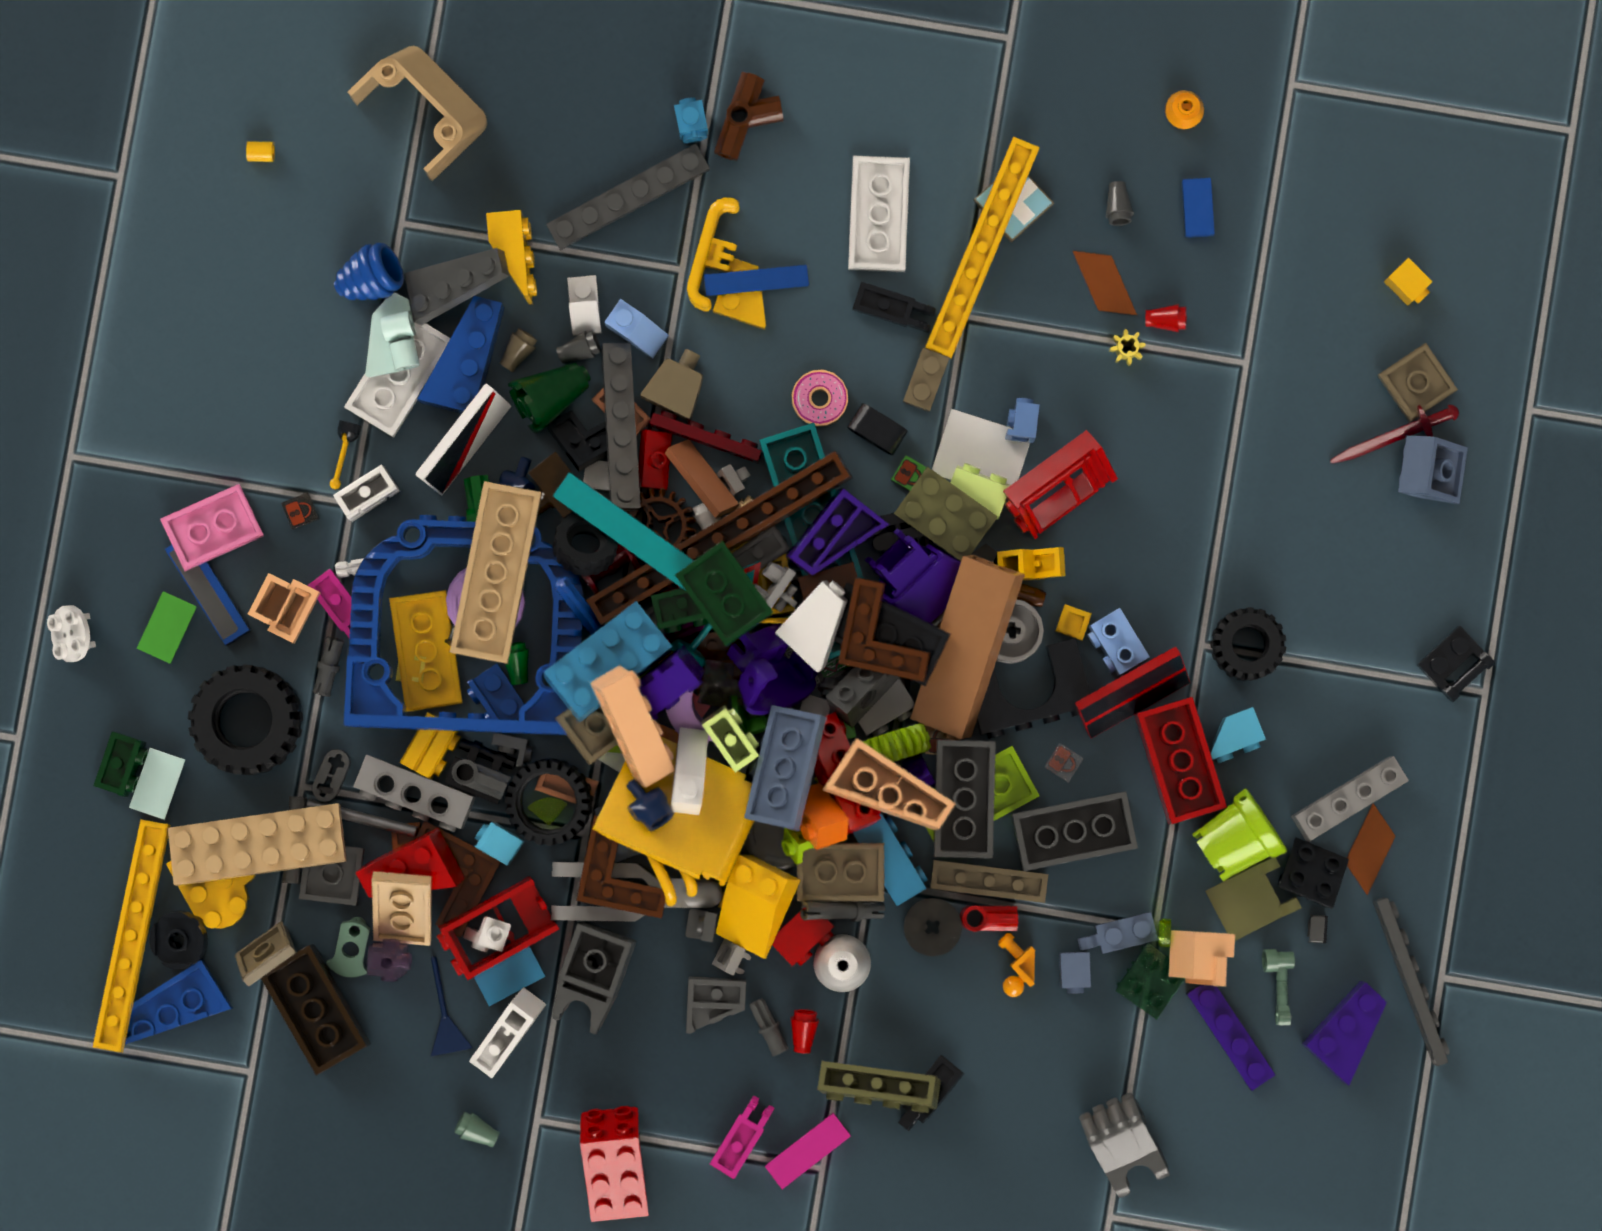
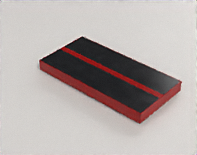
M1173 647L1077 701L1075 705L1089 737L1093 738L1190 684L1181 653L1177 647Z

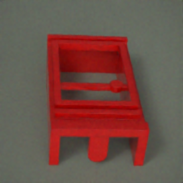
M1086 430L1003 491L1008 499L1005 506L1015 518L1014 522L1024 534L1028 531L1034 539H1037L1038 533L1041 534L1097 493L1098 489L1105 487L1107 482L1111 481L1113 483L1118 478L1102 446ZM1081 468L1083 473L1072 479L1070 475ZM1064 481L1066 484L1064 487L1031 509L1030 504Z
M530 876L438 926L441 934L437 935V938L444 951L450 949L455 959L450 962L458 976L464 974L466 979L469 980L559 930L558 925L554 920H551L548 907ZM510 898L529 933L514 940V933L509 930L507 939L511 943L504 946L502 952L495 951L471 964L453 929L493 908L497 918L505 922L496 905Z

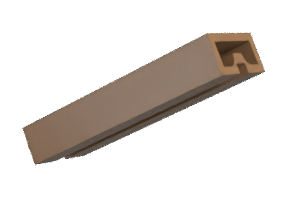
M965 555L962 558L940 628L951 633V636L927 686L921 685L910 719L923 724L928 731H935L937 729L944 732V737L950 740H961L972 736L1025 575L1010 568L993 564L994 562L976 555Z

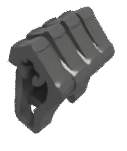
M1132 1093L1123 1095L1121 1103L1118 1098L1110 1099L1106 1102L1108 1109L1103 1104L1095 1106L1092 1109L1093 1116L1090 1112L1079 1116L1088 1143L1119 1198L1130 1194V1184L1126 1176L1128 1171L1134 1166L1143 1165L1149 1167L1159 1180L1170 1176L1163 1153L1145 1125L1144 1113Z

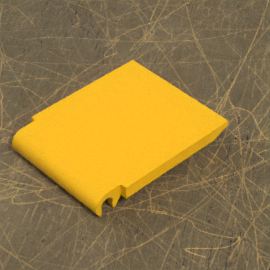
M660 736L663 744H666L673 754L674 759L671 762L675 769L678 744ZM706 757L702 806L699 815L674 812V816L666 824L654 831H649L642 822L634 820L627 807L636 798L626 787L634 778L625 760L594 824L593 830L608 839L699 879L700 875L704 876L707 880L712 877L719 881L720 886H724L754 821L744 818L752 783L745 780L746 774L739 771L734 772L732 768ZM674 771L646 788L639 783L646 793L659 787L664 792L668 805L671 806Z

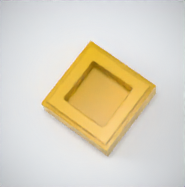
M1065 604L1055 632L1083 641L1092 613Z

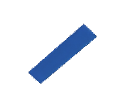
M807 265L704 275L706 296L809 286Z

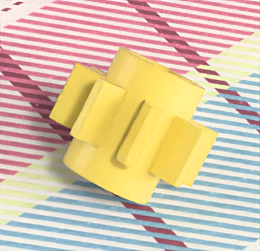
M1124 329L1123 337L1113 336L1112 339L1117 345L1111 347L1109 352H1116L1118 356L1115 361L1116 363L1123 359L1130 366L1133 357L1141 360L1143 356L1138 350L1144 348L1146 343H1139L1137 339L1139 332L1133 336L1128 335V330ZM1131 342L1133 344L1132 351L1129 350L1127 353H1124L1122 351L1123 344Z

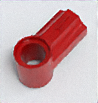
M969 905L962 909L959 920L965 929L975 932L1017 931L1018 908L1017 906ZM976 910L980 913L981 920L978 925L972 927L968 924L966 918L970 911Z

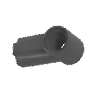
M468 759L458 761L452 769V776L458 784L499 800L502 799L510 776ZM469 764L473 768L474 773L470 780L464 781L458 777L457 769L460 765Z

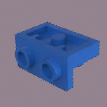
M498 663L467 682L471 687L467 690L475 704L481 702L486 710L483 713L485 714V719H519V709L525 703Z

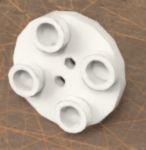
M74 605L61 606L56 610L55 614L50 615L47 619V626L51 631L53 655L57 660L63 659L66 662H78L85 657L89 648L96 647L95 641L90 642V629L87 620L91 619L90 613L83 614Z

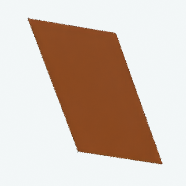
M1073 251L1098 311L1137 315L1112 256Z
M1374 803L1347 856L1349 859L1347 866L1366 895H1368L1395 839V834Z

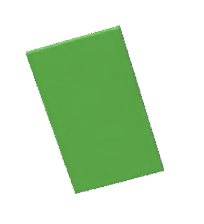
M163 591L136 649L171 664L197 606Z

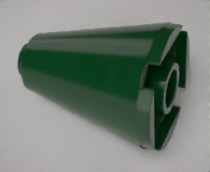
M576 363L513 380L508 383V386L513 388L509 391V394L521 418H529L532 424L528 425L532 432L538 433L589 388L588 381L591 378L583 365L579 367Z

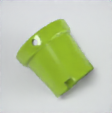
M1246 788L1234 796L1233 803L1192 833L1196 839L1201 836L1203 837L1197 843L1213 868L1217 869L1219 873L1225 870L1224 873L1219 875L1223 881L1269 856L1276 858L1287 852V848L1276 830Z

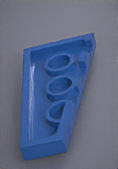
M203 960L193 964L133 1003L125 1044L233 1008Z

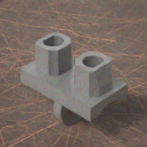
M769 562L762 575L773 583L767 591L757 584H754L770 608L780 598L774 607L779 612H782L787 604L794 608L797 605V602L792 599L797 590L796 587L790 584L785 593L783 592L796 572L786 566L782 567Z

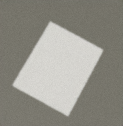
M951 409L932 470L943 478L952 480L956 467H963L964 463L980 468L979 473L990 477L991 473L1007 478L1006 484L1012 485L1019 480L1030 443L1005 440L1007 430L1012 428Z

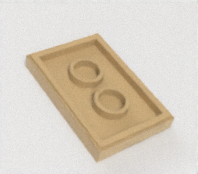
M374 871L372 876L373 941L431 946L432 877Z

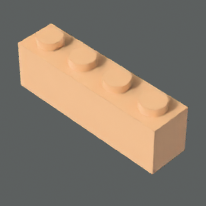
M619 665L590 682L633 778L646 788L675 771L671 762L674 759L673 754L660 738L663 735L659 724L652 720L649 712L652 708L644 695L641 696L638 689L641 684L637 675L633 671L629 672Z

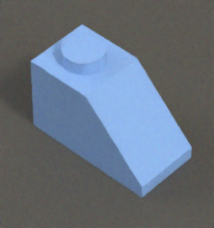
M622 299L619 300L604 322L609 330L631 343L652 359L669 337L654 322Z

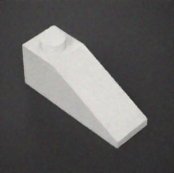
M679 728L670 806L673 812L699 815L708 743V733L706 730Z
M523 987L510 1002L469 1062L490 1078H493L547 1004Z

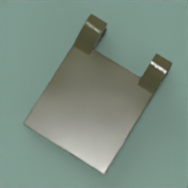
M1269 857L1205 891L1227 934H1235V941L1302 908L1296 896L1281 903L1268 880L1266 873L1280 867L1276 858Z

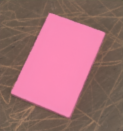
M240 484L160 518L184 572L264 536Z

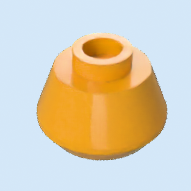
M1185 90L1178 91L1168 99L1165 106V114L1173 126L1180 129H1190L1201 121L1204 114V105L1200 97L1195 93Z

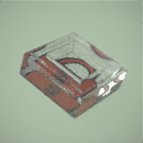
M1059 743L1044 768L1068 783L1084 758Z

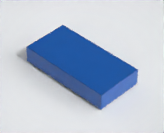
M1211 178L1183 179L1181 182L1185 237L1214 236Z

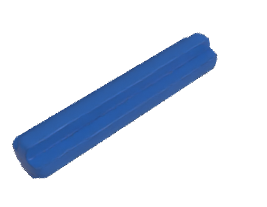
M568 577L558 578L554 586L555 590L589 634L593 635L604 625L599 623L590 605Z

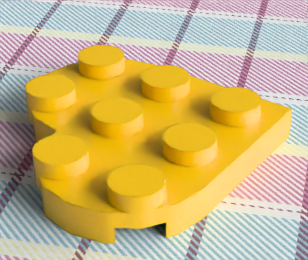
M170 861L166 865L172 874V864ZM256 875L187 884L178 887L194 916L202 918L204 925L208 928L223 929L235 925L243 918L249 900L246 885Z

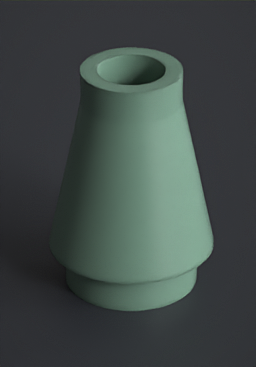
M464 1112L454 1133L460 1135V1139L484 1144L491 1148L494 1146L500 1133L473 1112L471 1114Z

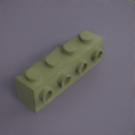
M822 1061L817 1090L826 1094V1099L843 1101V1097L855 1098L854 1103L871 1105L873 1100L883 1102L882 1106L886 1108L900 1109V1104L911 1106V1111L928 1113L929 1108L937 1109L941 1080L936 1076Z

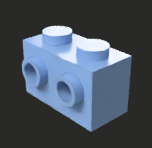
M1120 608L1088 627L1091 632L1087 636L1096 649L1098 647L1102 649L1106 656L1102 660L1110 673L1115 671L1117 676L1149 658L1148 653Z

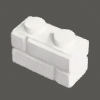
M381 464L333 496L348 520L353 522L387 500L386 497L391 498L399 493L400 490L387 469Z

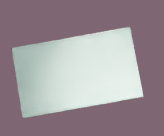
M150 748L129 808L165 820L185 759Z

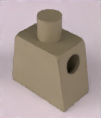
M685 349L679 362L666 358L642 391L641 399L684 420H692L704 379L702 374L694 371L700 355Z

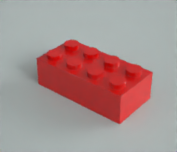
M1193 697L1134 714L1168 825L1227 808Z

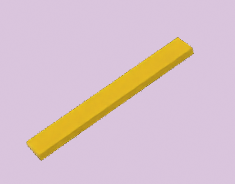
M1013 136L927 341L926 349L952 359L1040 147Z
M140 819L93 1048L123 1053L168 841V828L171 826L169 824Z

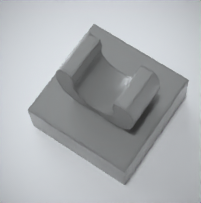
M731 464L723 467L716 473L734 497L738 496L745 489L742 483L751 476L745 466L735 471Z
M724 938L712 965L733 976L735 972L743 974L744 970L738 967L742 958L750 960L751 956L745 952L746 949Z

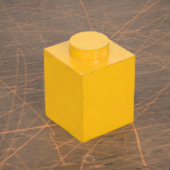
M1409 257L1384 281L1407 306L1413 301L1419 304L1430 293L1427 287L1433 282Z

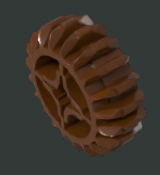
M653 488L649 489L650 498L647 499L640 492V510L625 512L636 519L644 509L648 517L646 526L649 529L654 527L651 514L659 523L665 522L666 527H663V534L666 538L665 540L671 544L668 530L675 522L681 520L682 530L677 541L672 544L673 546H677L689 539L687 534H696L697 530L695 528L688 527V524L696 523L695 517L686 518V515L693 511L692 507L681 508L686 502L685 498L682 497L677 503L674 502L676 498V492L674 491L670 493L669 498H665L666 491L664 488L660 489L659 497H655ZM664 504L673 508L676 512L666 516H659L651 505Z

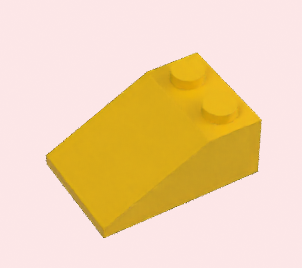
M739 855L727 881L715 934L766 959L801 880L753 855Z

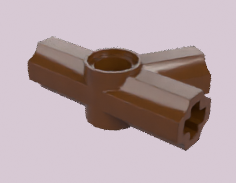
M741 72L731 104L727 109V116L714 154L728 160L738 161L749 128L784 121L779 96L759 99L765 79L749 72ZM736 111H743L747 114L746 120L740 123L735 122L731 117Z

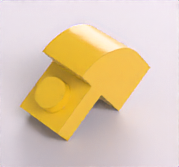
M1064 547L1035 550L1017 549L997 552L998 566H1004L1025 574L1023 581L1066 576Z

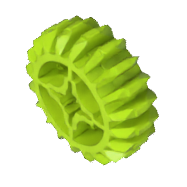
M920 723L862 741L892 762L927 752L931 748L929 733L926 731L925 726Z

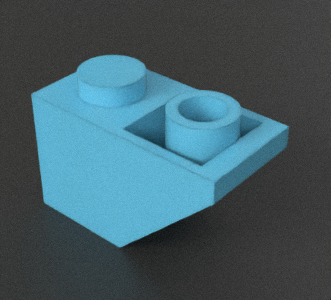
M1248 708L1222 719L1209 749L1212 760L1216 759L1219 764L1234 758L1232 754L1234 751L1243 748L1244 753L1261 747L1259 742L1266 738L1254 708Z
M491 822L490 825L484 824L475 837L478 840L475 847L505 865L511 864L525 842L496 822Z

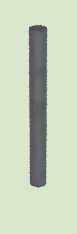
M308 799L306 808L329 804ZM341 807L342 819L413 838H416L418 834L417 826Z

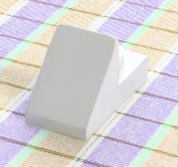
M596 275L567 278L573 336H577L584 331L587 333L593 331L595 334L601 333Z

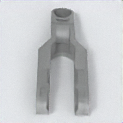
M552 862V877H581L584 862ZM614 863L611 878H642L647 882L648 886L662 888L657 877L638 863ZM670 878L676 892L677 901L674 906H667L665 903L664 908L715 907L722 900V887L715 880L695 879L698 891L696 896L689 897L686 894L683 878ZM551 905V920L635 922L644 916L604 906Z

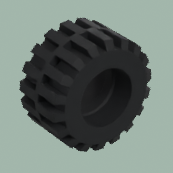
M1247 607L1235 610L1219 621L1218 626L1212 633L1211 648H1213V659H1216L1218 662L1217 666L1220 670H1224L1229 677H1235L1237 680L1242 681L1256 680L1276 670V667L1283 660V654L1286 653L1284 641L1287 640L1286 634L1283 635L1281 629L1283 627L1281 623L1278 624L1275 621L1276 617L1272 614L1268 615L1263 609ZM1251 627L1257 630L1263 637V654L1254 661L1240 659L1233 650V636L1241 628Z

